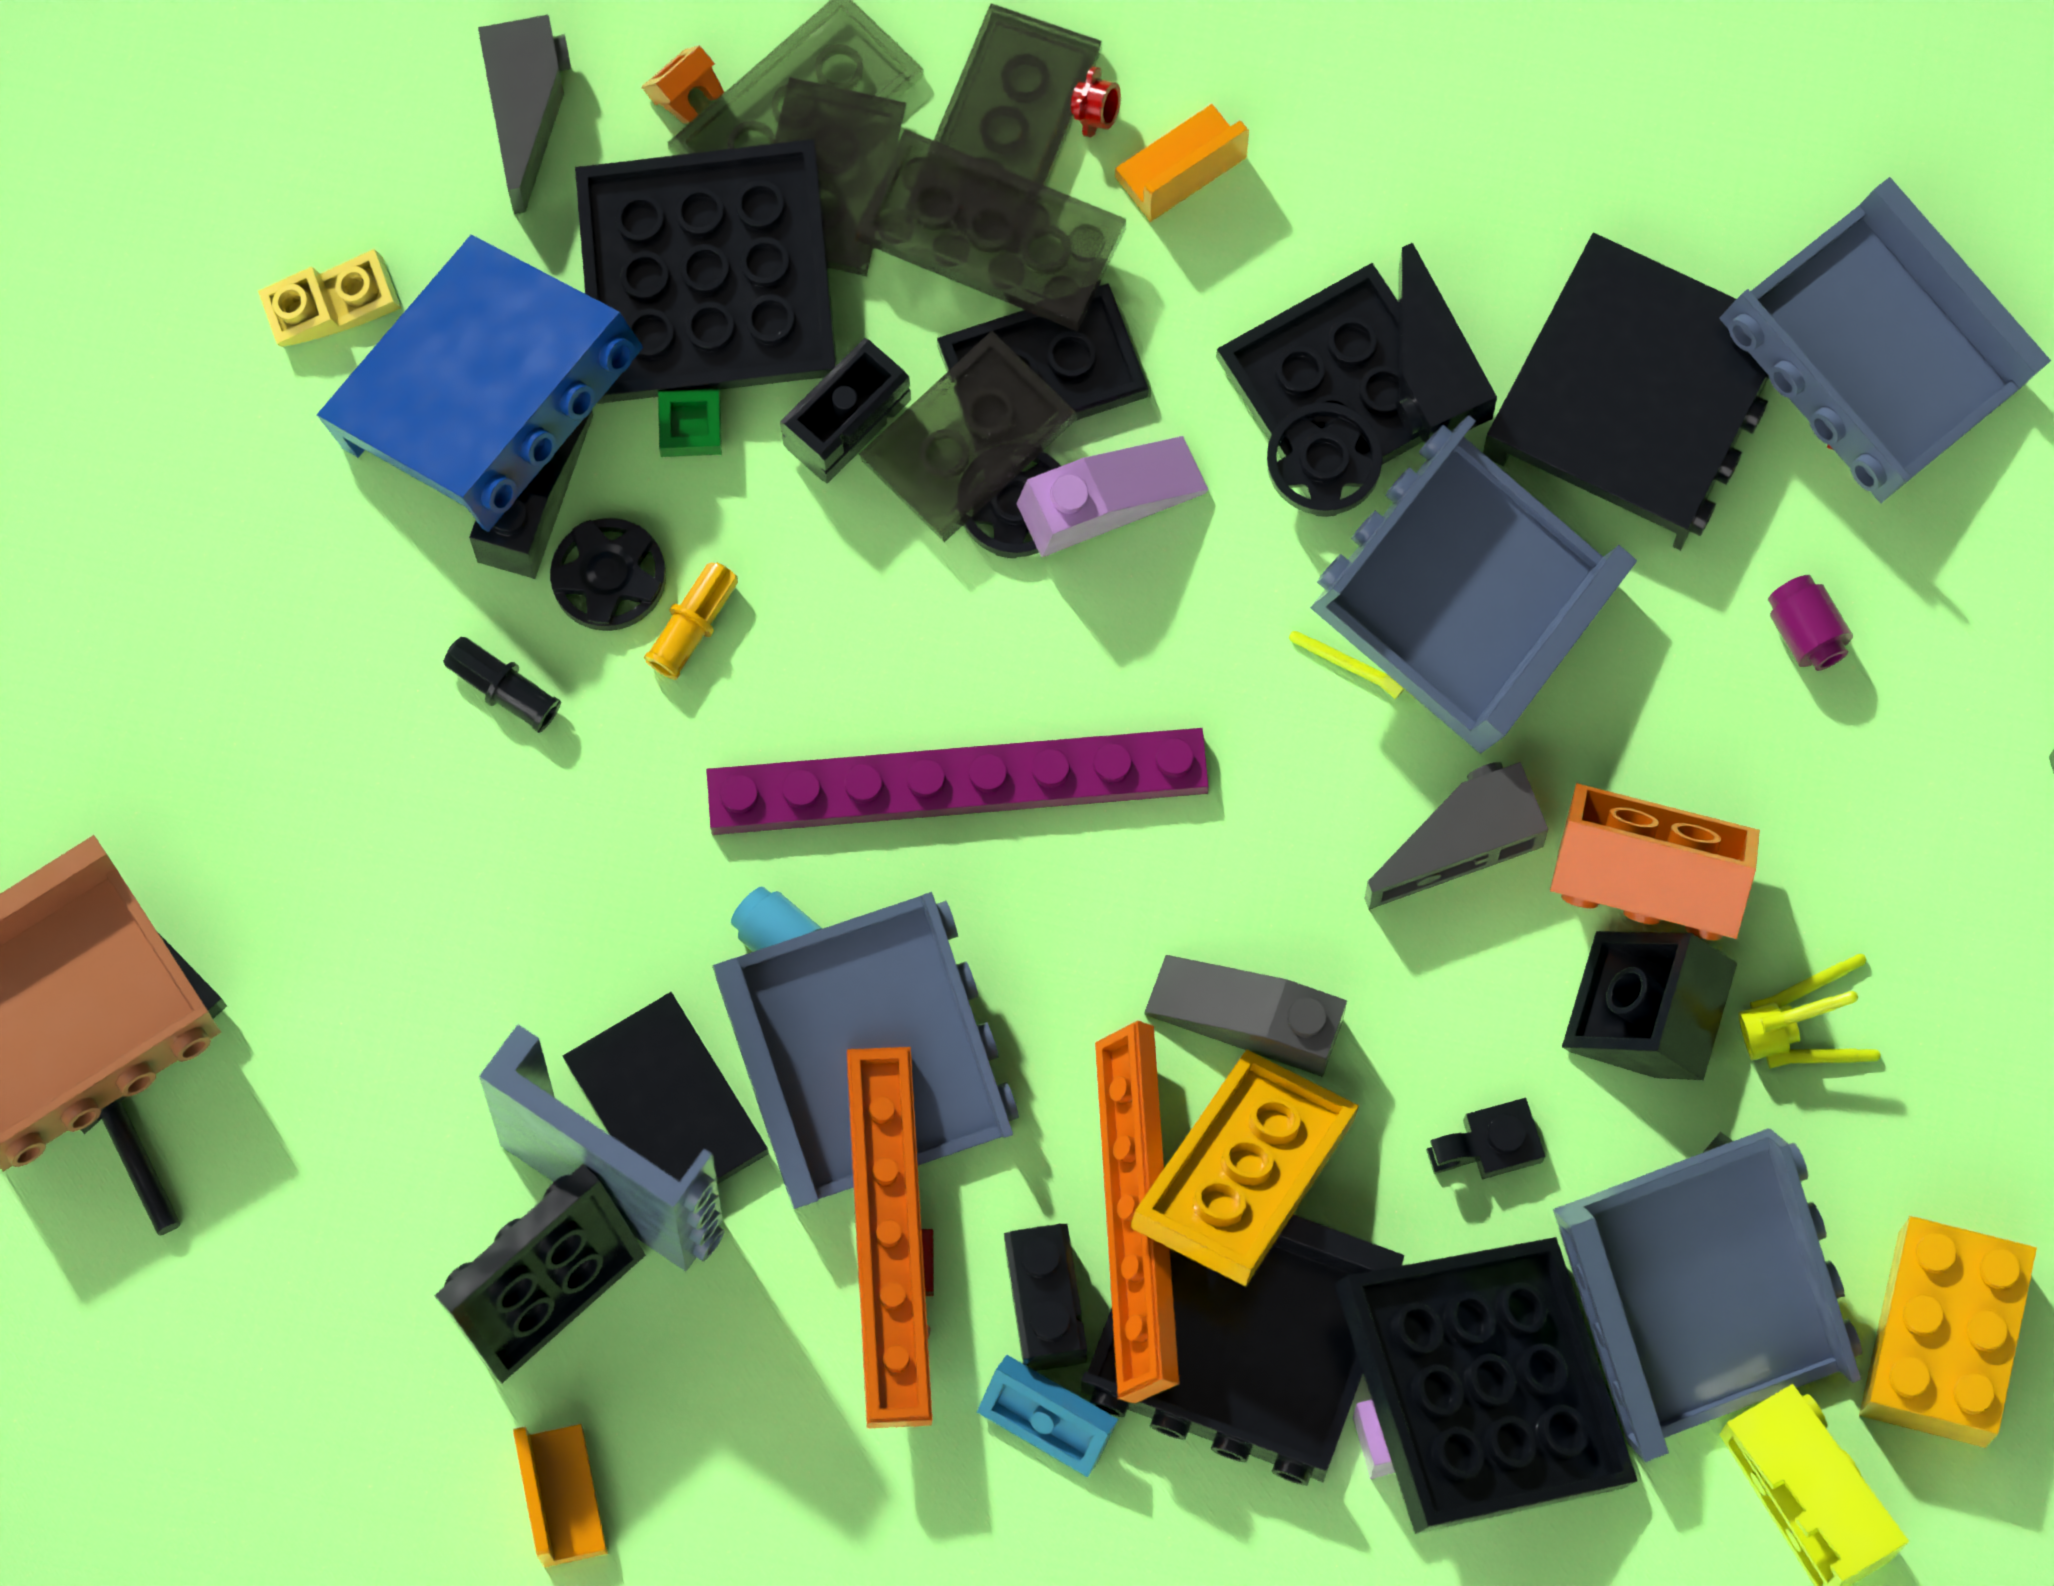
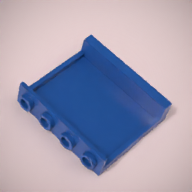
M471 234L316 415L342 449L358 458L365 450L465 506L481 528L489 532L544 465L552 459L554 453L581 421L590 414L597 402L630 366L634 358L644 347L619 311Z

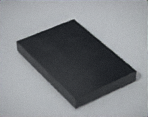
M1109 283L937 338L938 350L976 453L1149 397V388Z
M672 992L562 1055L564 1062L607 1133L679 1182L704 1149L713 1156L717 1185L769 1154L768 1147Z

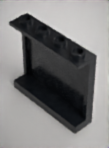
M1593 232L1486 435L1483 454L1503 467L1509 456L1512 455L1676 533L1673 547L1681 551L1690 532L1700 537L1703 534L1717 504L1709 500L1708 497L1716 481L1725 485L1729 483L1743 453L1734 448L1742 430L1751 434L1754 433L1769 402L1760 397L1768 379H1770L1769 375L1748 351L1741 349L1733 341L1728 328L1719 319L1736 298Z
M1294 1214L1246 1286L1170 1248L1179 1384L1135 1404L1118 1399L1111 1308L1088 1371L1084 1372L1081 1379V1393L1091 1396L1089 1402L1110 1415L1125 1417L1127 1410L1151 1418L1149 1426L1166 1436L1186 1440L1188 1433L1213 1441L1210 1449L1225 1458L1246 1463L1250 1455L1274 1464L1272 1473L1287 1481L1308 1485L1310 1478L1324 1482L1363 1375L1335 1283L1348 1275L1401 1266L1405 1255Z

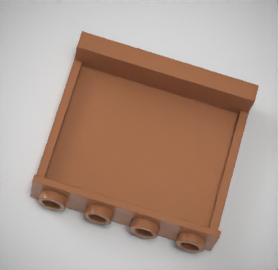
M92 835L0 893V1169L4 1172L12 1166L20 1167L31 1163L45 1151L46 1144L66 1131L74 1132L89 1126L100 1116L101 1109L121 1096L129 1097L144 1091L154 1082L157 1073L176 1061L184 1062L197 1057L209 1047L212 1038L222 1033L95 835Z

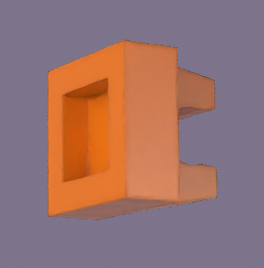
M700 45L681 51L641 86L642 90L655 105L664 107L683 124L690 123L698 116V113L690 105L688 99L689 92L693 88L701 90L709 101L718 99L725 92L712 69L715 63Z

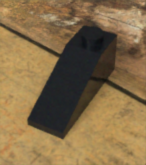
M1412 242L1402 247L1398 270L1399 400L1396 401V409L1408 433L1414 434L1418 432L1425 444L1440 426L1444 425L1452 431L1467 416H1471L1476 421L1469 430L1492 420L1497 395Z
M593 411L581 421L554 453L552 459L544 465L489 532L482 529L475 520L469 538L477 563L536 579L593 418Z

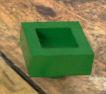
M719 389L658 391L659 450L661 457L722 455L721 397Z

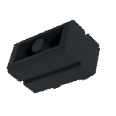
M864 338L780 421L783 445L819 479L828 484L887 425V417L894 418L911 401L909 375L874 343Z
M1068 1223L1004 1233V1248L1022 1363L1035 1371L1087 1363L1088 1349L1084 1324L1081 1320L1082 1311Z

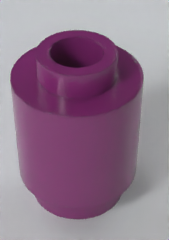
M1802 575L1781 585L1768 597V602L1773 609L1770 613V618L1799 667L1813 665L1816 671H1821L1835 665L1848 654L1846 645L1852 640L1853 634L1823 584H1816L1811 575Z

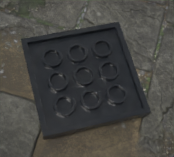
M815 139L575 167L585 294L619 311L644 347L597 404L658 397V391L722 390L824 378L837 365L818 153Z
M1557 1237L1348 1275L1335 1283L1414 1534L1616 1491L1638 1482Z

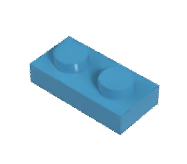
M1006 1355L996 1368L977 1410L978 1414L1086 1477L1091 1474L1098 1464L1119 1420L1009 1355Z

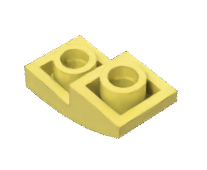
M375 249L322 273H319L311 266L258 291L276 344L280 347L336 334L401 309L383 256Z

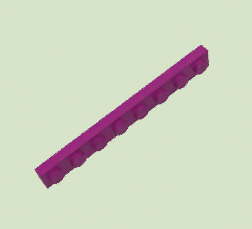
M1203 727L706 769L712 835L1208 794L1209 788Z

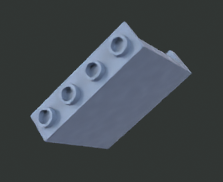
M1891 177L1877 186L1859 206L1751 291L1749 289L1744 291L1719 318L1728 328L1733 341L1741 349L1751 354L1769 375L1773 387L1781 395L1792 401L1810 422L1814 434L1822 442L1832 447L1850 468L1854 480L1863 489L1870 491L1880 504L2025 386L2051 362V359Z
M1467 416L1452 431L1442 425L1428 439L1419 451V454L1426 459L1417 473L1410 467L1407 468L1390 487L1385 496L1393 503L1383 516L1376 510L1372 512L1356 530L1351 539L1359 546L1349 559L1340 554L1322 573L1317 583L1324 590L1310 608L1481 754L1505 737L1638 560L1620 545L1616 546L1605 556L1598 553L1464 437L1476 422L1471 416Z
M932 892L712 965L793 1209L819 1201L818 1199L853 1188L846 1062L847 1049L911 1047L918 1165L1001 1137L1006 1138L1013 1135L1009 1121L1019 1118L1016 1103L1007 1082L999 1085L996 1084L989 1061L999 1058L998 1050L988 1022L976 1024L969 1000L978 998L979 995L967 961L956 964L948 941L958 937L950 907L947 901L936 904Z
M517 1024L479 1075L500 1146L552 1182L564 1175H571L578 1167L584 1164L600 1180L635 1238L685 1272H687L696 1258L703 1262L706 1261L717 1248L725 1233V1230L720 1227L723 1217L712 1154L704 1149L680 1182L557 1100L554 1096L540 1039Z
M1770 1128L1553 1209L1626 1441L1644 1462L1669 1454L1665 1441L1666 1437L1766 1400L1791 1384L1797 1388L1839 1371L1852 1383L1861 1380L1855 1357L1862 1355V1346L1849 1319L1843 1320L1837 1299L1844 1297V1287L1834 1264L1830 1260L1825 1262L1819 1243L1820 1240L1825 1239L1827 1236L1825 1225L1816 1205L1813 1202L1807 1203L1801 1184L1802 1181L1807 1180L1809 1177L1805 1160L1795 1143H1787Z

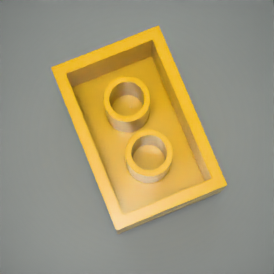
M1909 1216L1898 1232L1859 1416L1986 1448L1999 1434L2037 1247Z

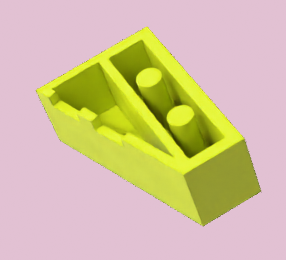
M1791 1384L1727 1422L1719 1435L1813 1585L1851 1586L1891 1562L1910 1541L1862 1478L1851 1456L1841 1449L1826 1429L1828 1427L1826 1418L1816 1401L1809 1394L1802 1396L1796 1387Z

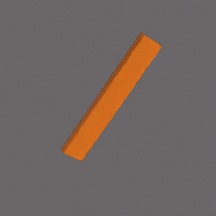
M1138 1020L1095 1042L1117 1393L1119 1400L1134 1404L1179 1384L1170 1248L1130 1228L1135 1210L1164 1169L1154 1026Z
M911 1047L847 1049L846 1062L866 1429L932 1426Z

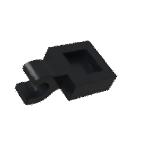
M1526 1097L1465 1114L1463 1123L1467 1133H1453L1430 1140L1431 1147L1426 1149L1434 1174L1476 1162L1482 1180L1543 1163L1546 1157Z

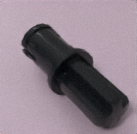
M459 637L447 650L443 660L445 667L485 694V703L494 706L498 703L531 725L532 729L538 733L545 730L556 716L561 706V700L555 696L552 697L519 673V665L515 662L505 664L467 637Z

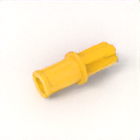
M708 563L680 605L673 604L669 609L672 617L650 651L643 657L646 660L645 662L665 677L677 680L682 668L703 636L711 637L714 629L711 624L737 586L738 577L720 563Z

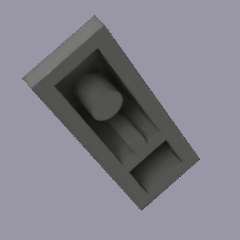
M549 14L478 27L505 179L514 214L526 212L564 96L560 72L572 70L565 34L553 36Z
M1493 762L1470 772L1467 775L1468 781L1462 782L1367 881L1364 900L1368 909L1376 908L1543 848L1549 829L1521 762L1504 768L1501 762Z
M1165 955L1144 1015L1244 1050L1247 1049L1255 1054L1323 1077L1344 1020L1347 1000L1288 979Z

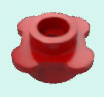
M1093 66L1087 73L1086 82L1081 81L1076 85L1071 98V113L1075 120H1080L1083 136L1091 138L1095 135L1097 128L1108 130L1114 125L1121 105V89L1119 84L1102 80L1101 68Z

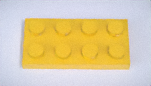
M1246 1049L1135 1210L1130 1228L1246 1286L1352 1126L1359 1105Z

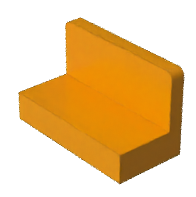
M1210 104L1115 168V178L1149 222H1152L1246 159L1249 129L1242 121H1238L1230 126L1216 107Z
M582 1424L531 1435L526 1426L513 1429L535 1550L543 1567L546 1568L608 1554Z

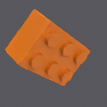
M1576 783L1558 850L1550 891L1562 894L1561 898L1564 901L1577 907L1596 908L1599 904L1623 910V914L1636 922L1658 924L1660 920L1683 925L1688 933H1693L1702 939L1720 940L1722 936L1737 939L1756 872L1760 830Z

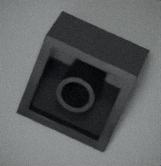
M1596 931L1562 1048L1580 1056L1653 1078L1704 1080L1737 962L1693 933Z

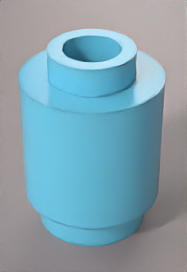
M764 886L758 887L748 894L736 908L731 918V925L738 930V939L753 952L823 929L781 892L775 891L771 893Z

